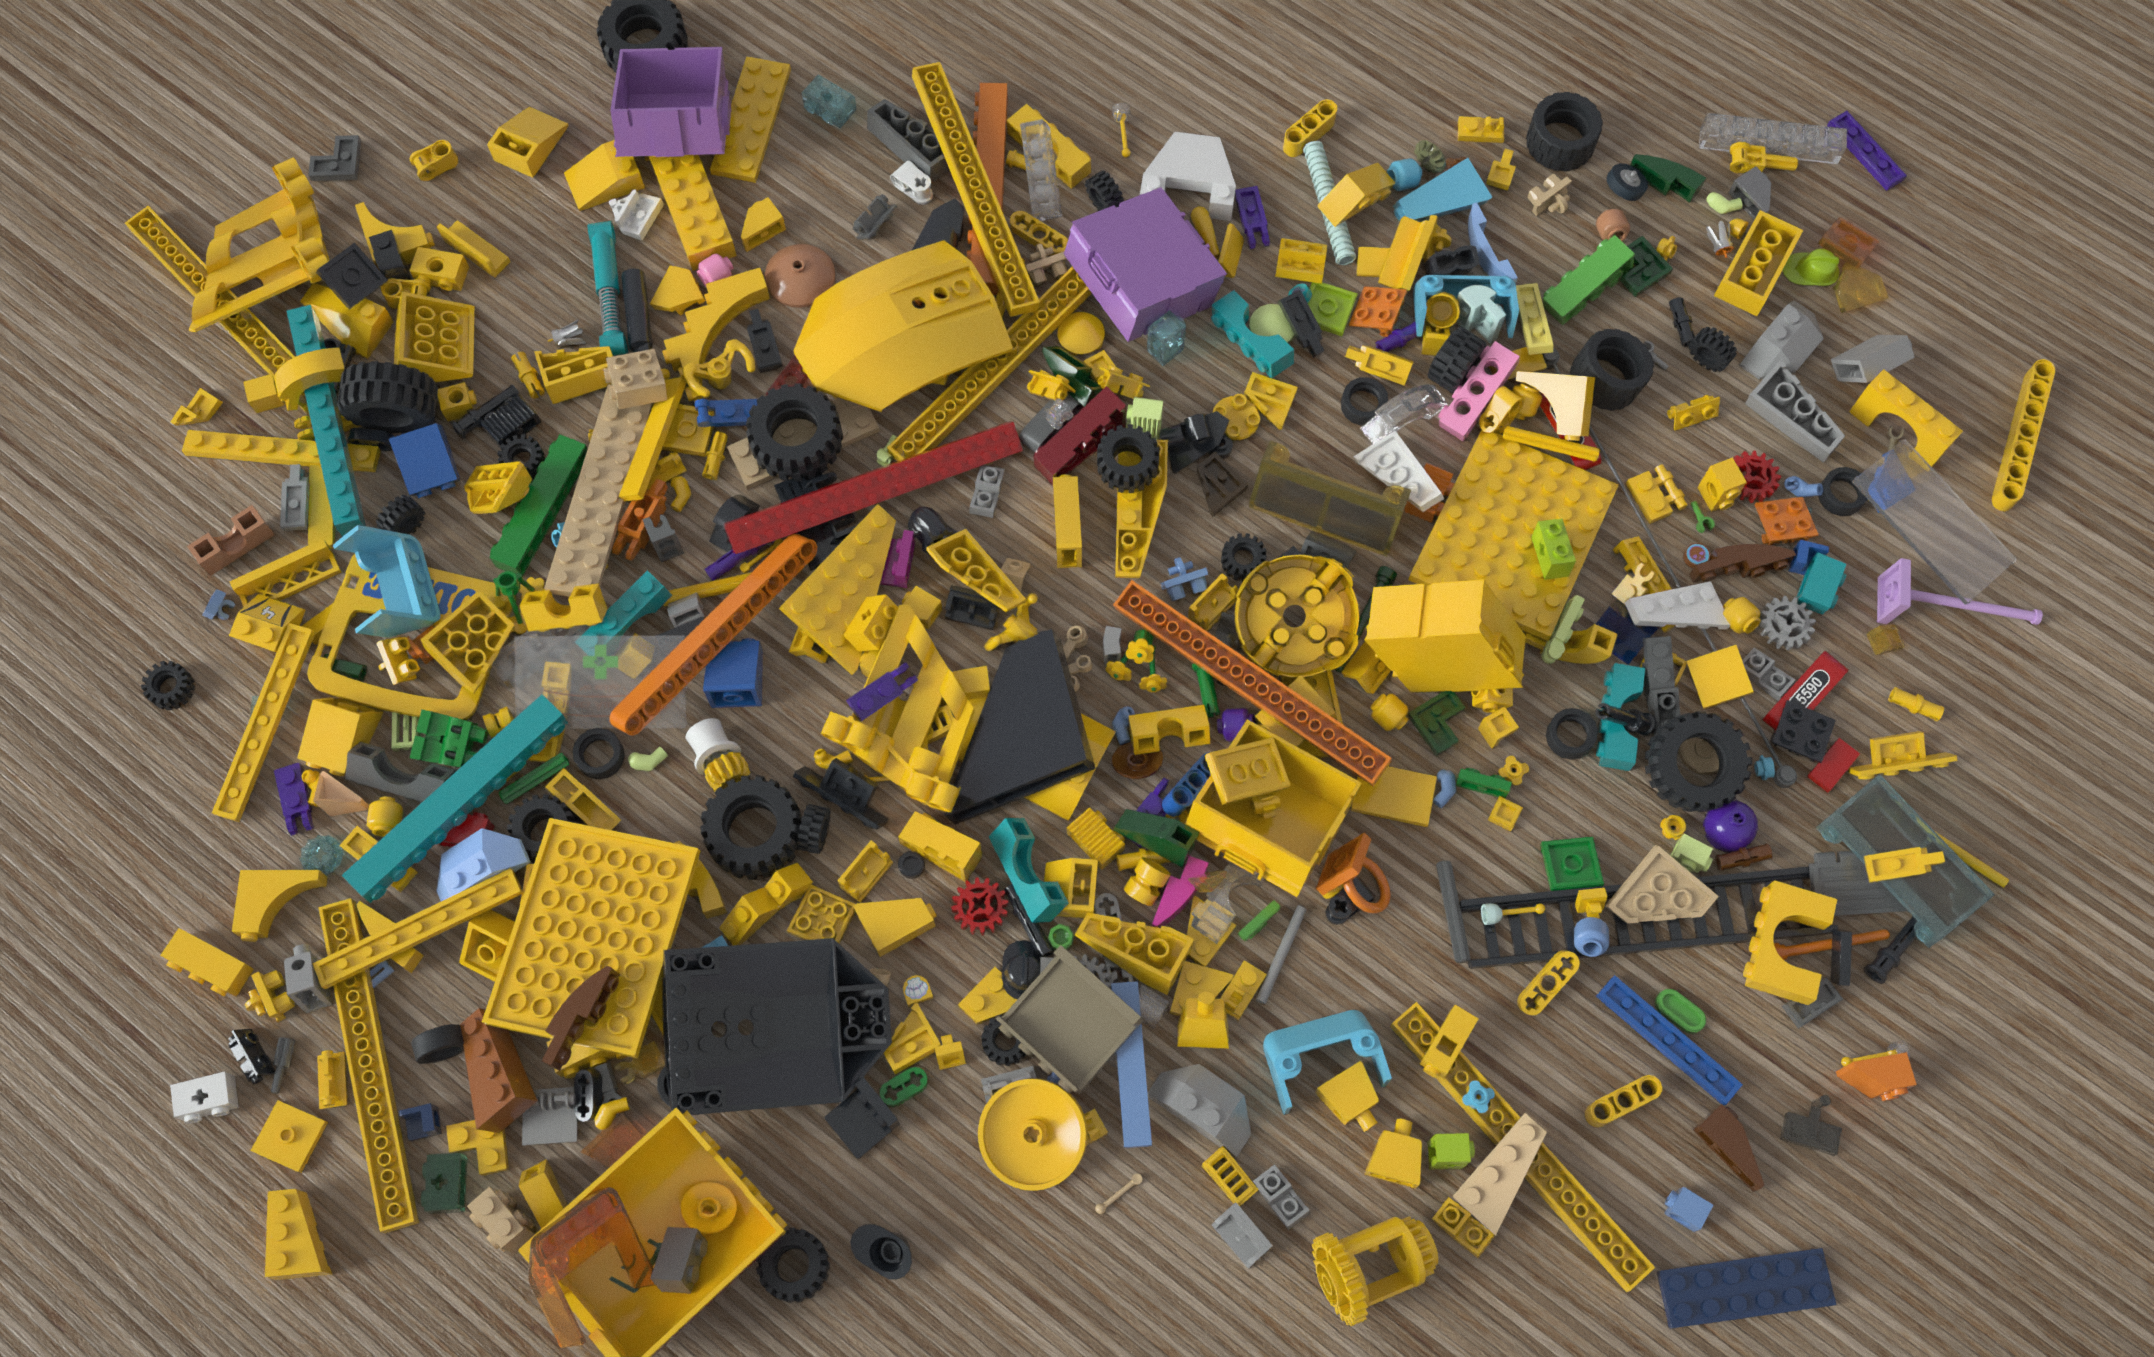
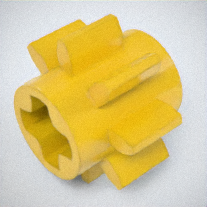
M1277 791L1249 798L1254 815L1260 814L1261 818L1263 817L1264 819L1276 816L1274 809L1281 807Z

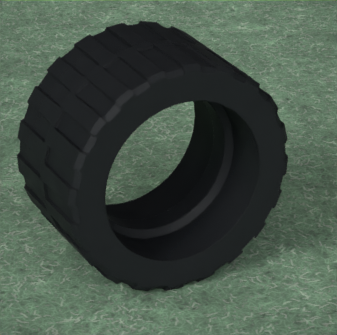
M1557 92L1553 93V95H1548L1537 105L1527 132L1526 145L1530 155L1534 157L1537 163L1554 171L1565 172L1580 168L1592 157L1603 126L1601 113L1594 103L1580 94ZM1552 123H1565L1577 129L1583 138L1574 141L1561 140L1553 136L1546 126Z
M1604 329L1603 331L1596 332L1589 338L1573 360L1570 373L1572 376L1595 377L1592 406L1594 405L1602 410L1614 411L1624 409V407L1629 406L1650 381L1654 372V362L1646 345L1636 336L1620 329ZM1598 360H1604L1615 365L1623 373L1626 380L1617 379L1609 375L1600 366Z

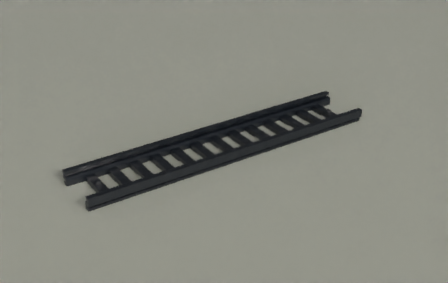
M1809 866L1696 877L1709 889H1713V892L1719 896L1715 902L1722 935L1718 936L1708 935L1705 915H1703L1702 917L1693 918L1696 938L1683 939L1679 918L1667 920L1670 940L1657 941L1653 921L1641 922L1644 943L1631 944L1627 923L1612 912L1618 945L1609 946L1606 952L1596 957L1750 942L1757 932V927H1754L1757 911L1751 885L1764 884L1767 887L1774 880L1778 882L1790 881V885L1804 889L1802 880L1810 879ZM1622 884L1460 900L1459 904L1461 913L1481 911L1482 904L1488 903L1496 904L1501 909L1506 910L1519 907H1535L1539 903L1543 905L1558 904L1566 950L1573 952L1578 958H1590L1589 956L1582 955L1574 946L1575 927L1570 903L1576 902L1579 890L1605 888L1607 899H1611ZM1726 887H1739L1748 933H1734ZM1533 912L1540 953L1526 954L1520 915L1511 914L1508 915L1514 955L1500 957L1495 924L1485 925L1483 923L1488 958L1471 959L1468 961V967L1476 969L1550 961L1559 951L1552 952L1546 913L1538 914ZM1781 922L1774 931L1773 940L1832 934L1833 929H1838V926L1832 924L1825 930L1799 923L1800 928L1787 929L1786 923ZM1564 957L1561 958V960L1571 959V957H1569L1568 959Z

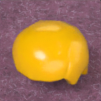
M1440 292L1439 294L1432 295L1426 302L1427 311L1425 319L1432 327L1439 329L1451 327L1460 316L1459 301L1452 294Z

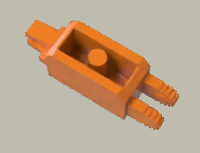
M656 479L651 488L646 490L643 499L631 501L618 524L617 531L619 535L612 547V553L619 555L628 542L630 546L626 551L625 557L633 561L640 548H645L650 537L642 519L649 517L654 527H657L660 515H663L667 509L665 505L667 498L664 496L668 489L666 482Z

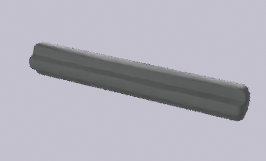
M1444 860L1436 863L1454 959L1456 963H1465L1470 960V953L1452 864L1450 861Z

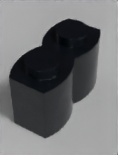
M1468 245L1459 247L1454 252L1439 251L1433 254L1424 263L1426 275L1462 276L1472 271L1480 262L1476 247Z

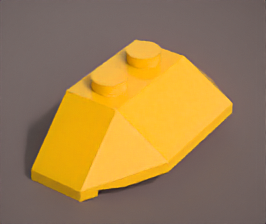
M521 462L476 466L464 485L465 492L468 493L467 500L470 511L473 514L496 513L523 499L529 491L528 486L532 481L524 464Z

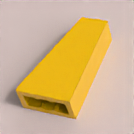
M1060 475L1059 477H1053L1057 568L1082 567L1078 476Z

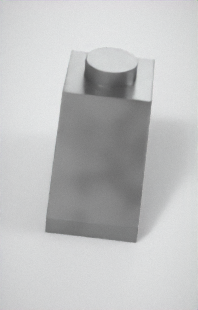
M1755 166L1735 179L1728 192L1733 199H1741L1742 208L1753 220H1755L1760 210L1765 213L1769 212L1771 195L1770 180L1766 174Z

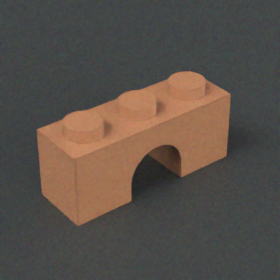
M253 505L231 518L234 527L227 534L213 537L208 532L187 546L199 565L210 576L275 535Z

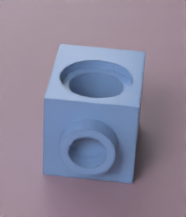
M1682 1187L1676 1190V1192L1672 1190L1665 1201V1205L1668 1207L1664 1214L1695 1232L1702 1228L1713 1204L1687 1188Z

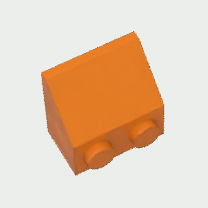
M1907 1052L1854 1061L1836 1071L1838 1078L1869 1098L1881 1097L1882 1101L1898 1099L1899 1096L1908 1094L1909 1088L1917 1085Z

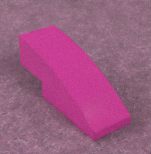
M1189 856L1181 878L1178 879L1170 876L1152 927L1161 928V926L1167 925L1185 908L1200 887L1208 869V862Z

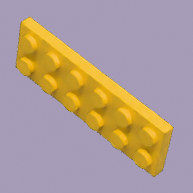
M746 56L731 103L730 135H726L724 154H715L710 168L711 175L756 183L791 72L790 64Z

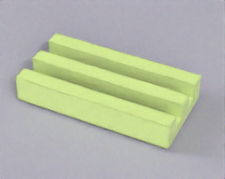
M392 712L391 749L393 751H399V749L409 750V748H412L415 736H420V733L416 732L419 717L412 716V741L410 742V716L403 715V742H399L400 714Z

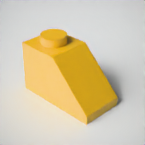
M769 197L762 201H757L752 207L748 208L741 234L743 247L746 252L786 230L783 216Z

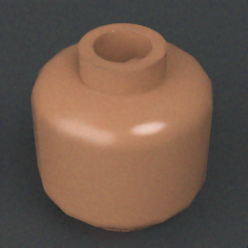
M1609 209L1601 213L1597 218L1596 229L1602 240L1606 238L1609 240L1616 235L1621 241H1624L1630 232V224L1622 210Z

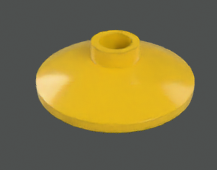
M704 1182L691 1187L685 1193L681 1202V1215L684 1222L690 1228L698 1229L700 1233L705 1234L717 1233L726 1229L733 1222L737 1211L736 1199L732 1192L725 1186L714 1182ZM710 1210L713 1214H705L703 1212Z

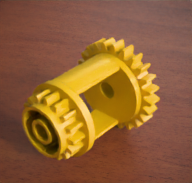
M1410 1216L1403 1219L1392 1217L1340 1240L1334 1237L1332 1233H1325L1315 1237L1312 1244L1314 1249L1312 1254L1316 1259L1313 1262L1316 1265V1274L1322 1291L1330 1305L1335 1307L1336 1314H1340L1342 1322L1345 1321L1346 1325L1354 1326L1367 1319L1368 1313L1366 1309L1369 1306L1424 1284L1426 1277L1434 1274L1433 1269H1436L1438 1264L1437 1248L1429 1230L1420 1220L1411 1219ZM1387 1242L1390 1254L1399 1272L1367 1285L1354 1255L1365 1250L1376 1252L1379 1250L1380 1244Z

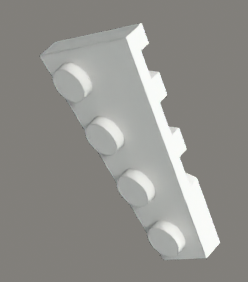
M1393 431L1353 456L1359 465L1422 512L1444 499L1438 487L1396 431Z
M1711 581L1629 598L1625 602L1634 625L1664 627L1666 624L1682 628L1690 625L1708 629L1711 626L1725 630L1730 627L1729 622L1723 615L1724 608Z

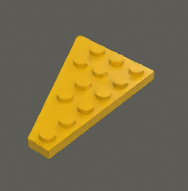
M879 504L872 509L779 608L851 675L858 670L862 651L859 652L843 635L866 597L877 596L896 520Z

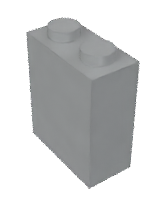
M1876 335L1832 358L1831 362L1838 381L1868 383L1883 369L1888 372L1915 357L1912 351V343L1907 335Z

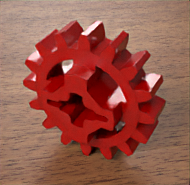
M1753 450L1750 456L1744 451L1741 456L1736 455L1733 458L1747 482L1741 490L1740 500L1748 497L1749 502L1753 503L1756 498L1759 502H1763L1766 497L1771 498L1780 485L1778 482L1781 479V475L1776 474L1780 469L1779 466H1772L1773 458L1767 461L1765 453L1757 456L1755 450Z
M976 877L975 884L972 885L968 880L965 881V889L957 888L960 896L952 897V901L957 904L951 907L952 913H958L954 917L955 922L963 921L961 929L965 930L967 927H970L971 935H974L976 930H980L981 935L984 936L985 929L987 928L992 933L995 932V924L1003 925L1000 917H1007L1008 912L1003 909L1009 906L1008 900H1002L1006 896L1005 891L998 892L999 884L997 882L990 886L989 878H986L984 883H980L979 878ZM975 891H983L982 893H973ZM994 898L998 903L997 911H994V908L991 907ZM964 901L969 906L966 915L963 913L962 910ZM984 903L985 909L978 908L976 910L975 904L981 905ZM977 920H987L985 922H977Z

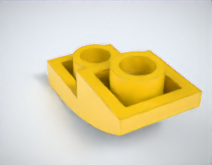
M1449 1197L1432 1218L1439 1227L1477 1258L1480 1257L1495 1237L1489 1229L1475 1220L1470 1212Z

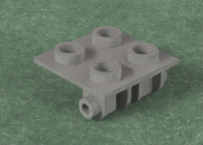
M574 1087L533 1090L537 1102L523 1113L522 1145L577 1142L578 1118L574 1112V1104L576 1103Z

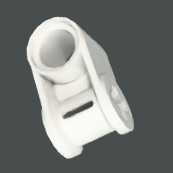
M906 161L890 175L894 186L916 203L924 205L933 199V192L930 188L931 179L911 161Z

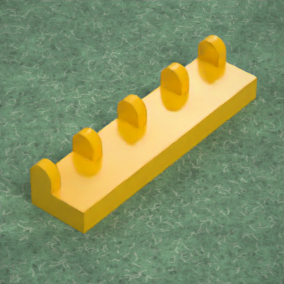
M1639 536L1622 540L1612 549L1615 554L1621 552L1628 563L1624 567L1626 573L1633 571L1635 575V570L1641 563L1647 565L1643 570L1644 577H1647L1651 571L1657 573L1656 578L1652 582L1644 585L1649 590L1647 595L1672 590ZM1666 624L1661 629L1665 633L1676 625Z

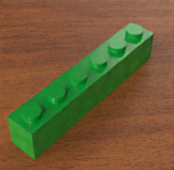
M559 434L556 441L551 443L549 454L545 461L539 464L537 475L528 486L529 491L527 495L515 506L512 519L509 523L505 524L500 540L493 545L490 551L489 558L496 568L503 571H511L515 574L521 573L523 577L580 475L588 450L586 444Z

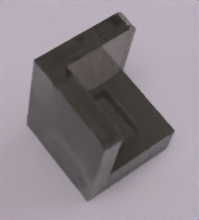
M1221 612L1214 637L1230 648L1242 651V644L1238 638L1235 626V615Z

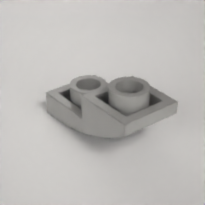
M985 465L980 466L975 482V491L969 507L970 514L994 517L1005 469Z
M1753 648L1742 660L1748 678L1777 701L1796 682L1794 678L1774 666L1775 660L1756 648Z
M1275 1165L1253 1181L1259 1192L1288 1230L1310 1214V1210L1294 1192L1292 1185Z

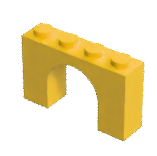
M1884 369L1871 381L1849 411L1867 427L1883 412L1892 413L1904 419L1913 428L1917 436V445L1907 458L1926 473L1963 432V430Z
M1774 880L1767 887H1763L1760 894V902L1763 905L1761 912L1757 913L1754 921V927H1757V932L1749 944V952H1752L1750 962L1746 963L1743 971V977H1746L1745 986L1809 1005L1817 1000L1822 974L1798 968L1785 962L1775 949L1773 941L1774 931L1779 923L1785 921H1794L1825 930L1833 923L1837 899Z

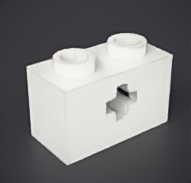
M227 1072L170 1085L174 1117L185 1121L187 1124L200 1122L202 1117L208 1115L214 1117L229 1114V1110L239 1108L235 1076Z

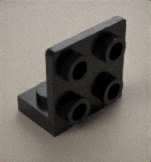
M864 1077L855 1084L857 1090L825 1116V1120L857 1159H860L900 1125L899 1120Z

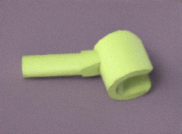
M895 435L891 436L884 448L877 451V462L882 466L889 465L893 459V456L888 453L887 447L897 438Z

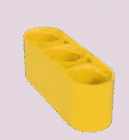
M1328 99L1322 100L1290 126L1285 132L1284 153L1289 157H1297L1303 153V147L1306 144L1317 141L1326 134L1335 124L1338 109L1336 103Z
M1643 1076L1594 1101L1586 1108L1585 1119L1593 1127H1603L1655 1100L1662 1092V1084L1655 1076ZM1642 1083L1648 1084L1651 1087V1096L1643 1093L1641 1089ZM1619 1095H1623L1628 1099V1108L1622 1107L1619 1104ZM1595 1107H1600L1604 1110V1120L1596 1117L1594 1113Z

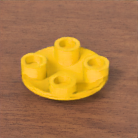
M1076 312L1070 314L1059 325L1057 335L1060 344L1066 351L1076 356L1100 349L1103 345L1105 329L1102 322L1096 316L1086 312Z
M1235 394L1234 396L1223 398L1213 409V412L1217 411L1230 420L1225 433L1231 440L1246 439L1252 436L1259 426V412L1256 406L1243 394Z

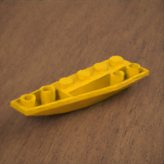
M1156 440L1160 452L1159 467L1156 478H1152V483L1149 486L1144 484V490L1139 491L1136 488L1134 493H1129V490H1124L1123 493H1120L1117 488L1115 578L1141 577L1167 488L1168 440ZM1126 451L1118 454V463L1122 466H1135L1142 461L1141 457L1134 452Z

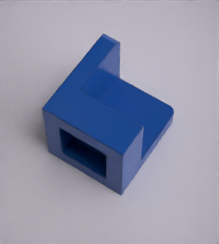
M1800 540L1793 549L1796 556L1790 562L1789 572L1805 575L1810 559L1817 553L1827 555L1829 547Z

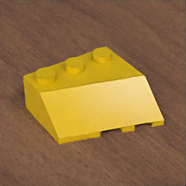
M478 590L425 635L421 642L424 649L460 685L475 694L515 624Z

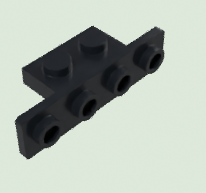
M835 758L831 761L824 777L806 766L796 770L793 774V777L802 786L813 789L824 800L835 803L841 807L844 813L857 817L866 827L878 830L887 824L889 820L887 817L868 806L878 784L839 759Z

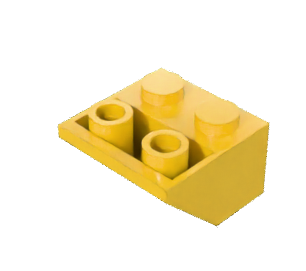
M1068 858L1046 863L1044 882H1058L1069 903L1057 916L1085 918L1087 913H1094L1098 860Z

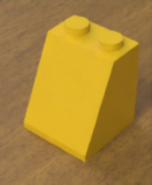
M339 697L313 699L297 759L306 761V765L318 769L324 767L330 769L329 773L333 775L345 776L347 752L359 742L370 743L383 711Z

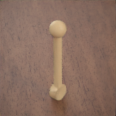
M1138 1173L1134 1174L1128 1184L1103 1204H1097L1095 1207L1098 1214L1105 1213L1106 1208L1134 1185H1140L1143 1180L1142 1176Z

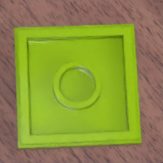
M1312 282L1310 286L1312 297L1308 305L1321 330L1343 337L1358 293L1323 282L1322 284Z

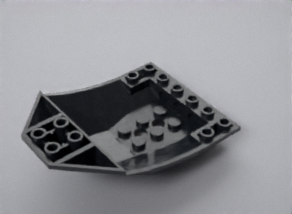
M833 938L663 950L662 1019L664 1060L671 1112L677 1108L682 1114L687 1110L691 1115L840 1103L847 1098L856 1087L855 1084L866 1075L892 1043L888 988ZM743 1019L750 1020L753 1024V1030L749 1035H742L738 1030V1025ZM717 1021L722 1022L725 1026V1033L721 1037H715L711 1032L712 1025Z

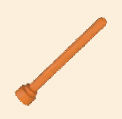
M1882 929L1852 935V946L1887 940L1890 937V932ZM1832 938L1791 946L1774 943V946L1779 956L1783 960H1787L1791 956L1832 949Z

